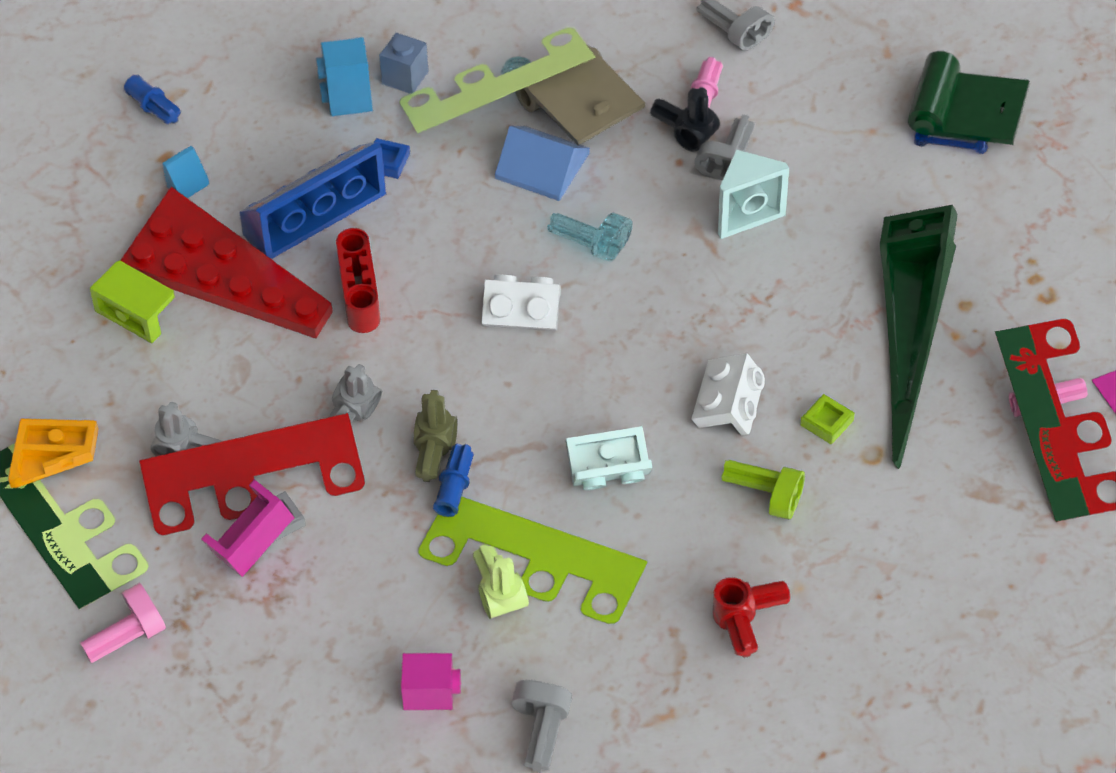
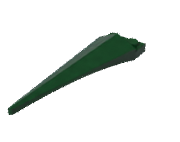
M953 205L887 216L883 220L880 253L890 357L892 461L898 469L902 464L956 250L954 236L958 214Z

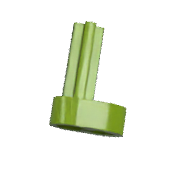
M726 460L722 481L772 493L769 514L790 520L802 495L805 472L789 467H783L781 472Z

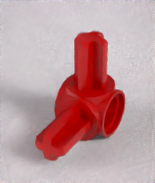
M727 577L716 584L713 595V619L722 629L728 630L734 652L737 656L747 658L757 652L758 645L750 622L755 617L756 610L788 604L790 602L788 584L785 581H778L750 587L748 582L735 577ZM727 602H734V603H737V604H735V605H729V604H726V603H727Z

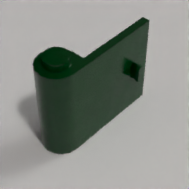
M934 51L926 57L908 116V124L921 135L1014 145L1030 80L960 73V64L954 55L945 51Z

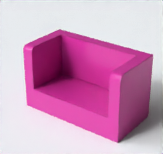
M255 479L249 486L257 497L218 541L207 533L201 538L219 559L241 577L246 574L295 518L278 497Z

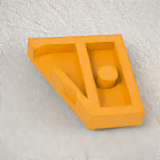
M20 418L8 476L10 487L18 488L93 461L99 432L97 421Z

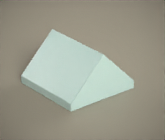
M736 150L720 185L718 235L721 239L786 216L789 166L787 163Z

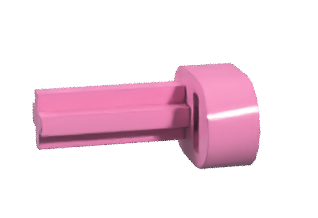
M141 583L122 592V596L132 613L131 615L80 642L91 663L143 634L149 639L166 629L158 610Z

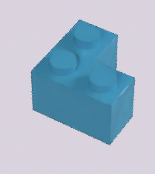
M364 37L321 42L322 57H316L318 78L326 80V82H320L322 103H329L331 117L373 111Z

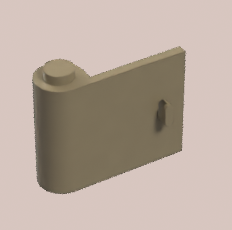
M589 45L587 46L596 58L515 92L519 102L528 112L532 113L542 108L577 146L645 108V102L603 60L600 52L595 47L591 48Z

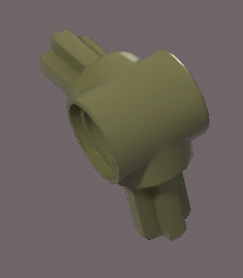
M431 390L430 394H423L421 398L422 411L417 413L414 426V446L420 451L415 474L416 477L423 479L424 482H430L438 477L441 458L452 449L457 437V416H451L450 412L445 409V399L439 395L438 390Z

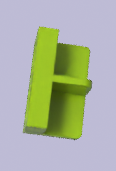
M116 261L90 287L95 312L151 344L161 335L157 315L175 298L172 289L122 261Z

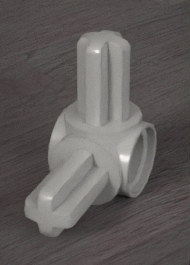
M358 364L355 368L351 366L346 368L344 376L340 379L333 392L332 401L335 408L329 417L348 413L352 423L354 420L368 419L376 409L383 391L374 386L371 378L365 374V367Z
M170 402L168 406L161 405L158 410L159 420L155 425L156 436L150 450L155 456L222 442V440L199 434L196 424L178 410V404Z

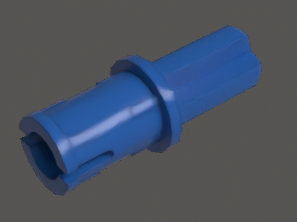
M132 75L126 80L124 84L125 93L138 101L143 111L153 113L165 124H175L178 121V116L181 114L180 108L165 97L162 89L152 87L139 75Z
M457 443L452 447L446 469L441 471L439 475L441 485L436 501L433 504V509L439 515L453 517L458 513L463 490L467 489L470 483L468 473L474 453L471 451L472 448L468 444L461 445Z

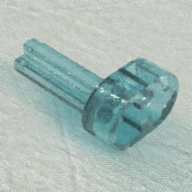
M612 212L606 217L599 228H595L560 213H553L547 230L591 248L592 255L611 262L618 256L629 240L633 223L631 219Z

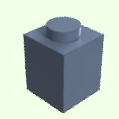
M395 32L379 55L382 84L406 93H414L429 72L427 43Z

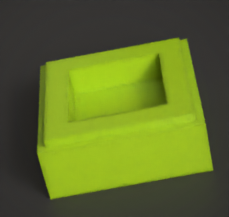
M823 394L801 417L800 426L832 445L854 421L855 413Z

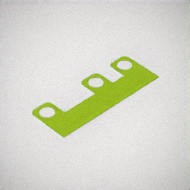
M462 496L458 506V513L455 516L445 517L437 514L418 550L422 558L444 566H450L457 561L470 538L530 559L521 579L527 595L543 601H552L557 597L568 573L587 579L593 583L581 605V612L585 616L607 624H614L620 620L648 561ZM439 536L451 538L455 544L454 551L446 557L433 555L429 545L434 538ZM538 571L550 573L554 577V586L547 592L534 591L529 585V578L532 574ZM601 593L611 594L617 600V608L608 615L598 614L592 608L593 598Z

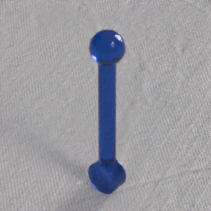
M918 133L914 135V143L920 147L927 144L972 149L978 154H984L988 150V144L983 140L973 143L929 137L928 135Z

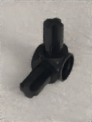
M704 87L689 90L688 107L684 110L663 99H656L650 109L652 117L674 127V135L677 142L691 152L698 151L700 146L707 142L720 127L718 116L713 110L708 108L709 97Z

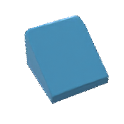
M192 146L187 147L162 163L167 188L173 187L186 198L191 197L209 185L208 176Z

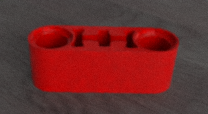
M348 228L340 232L336 238L347 323L355 332L368 333L375 330L381 320L369 236L362 229ZM361 276L362 284L355 285L354 277Z

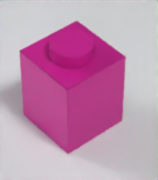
M403 653L401 679L403 709L453 710V694H461V669H453L452 653Z

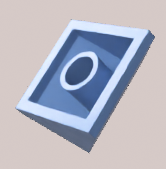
M509 126L495 172V179L560 201L588 157L590 148L583 145L577 146L574 142L527 126Z

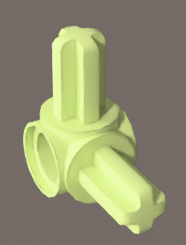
M486 544L481 545L478 550L474 551L473 558L483 578L480 581V585H478L479 595L489 619L527 607L529 605L527 592L518 572L514 573L513 560L511 558H503L502 555L497 554L493 546H487Z

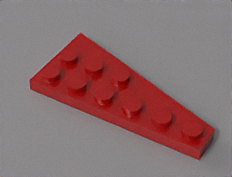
M170 187L120 260L172 290L315 339L333 312L330 301L173 187Z

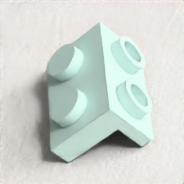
M643 426L571 437L565 440L573 486L583 485V490L603 488L607 486L606 481L621 479L622 484L641 482L645 480L644 475L650 474L652 470V462L648 459Z

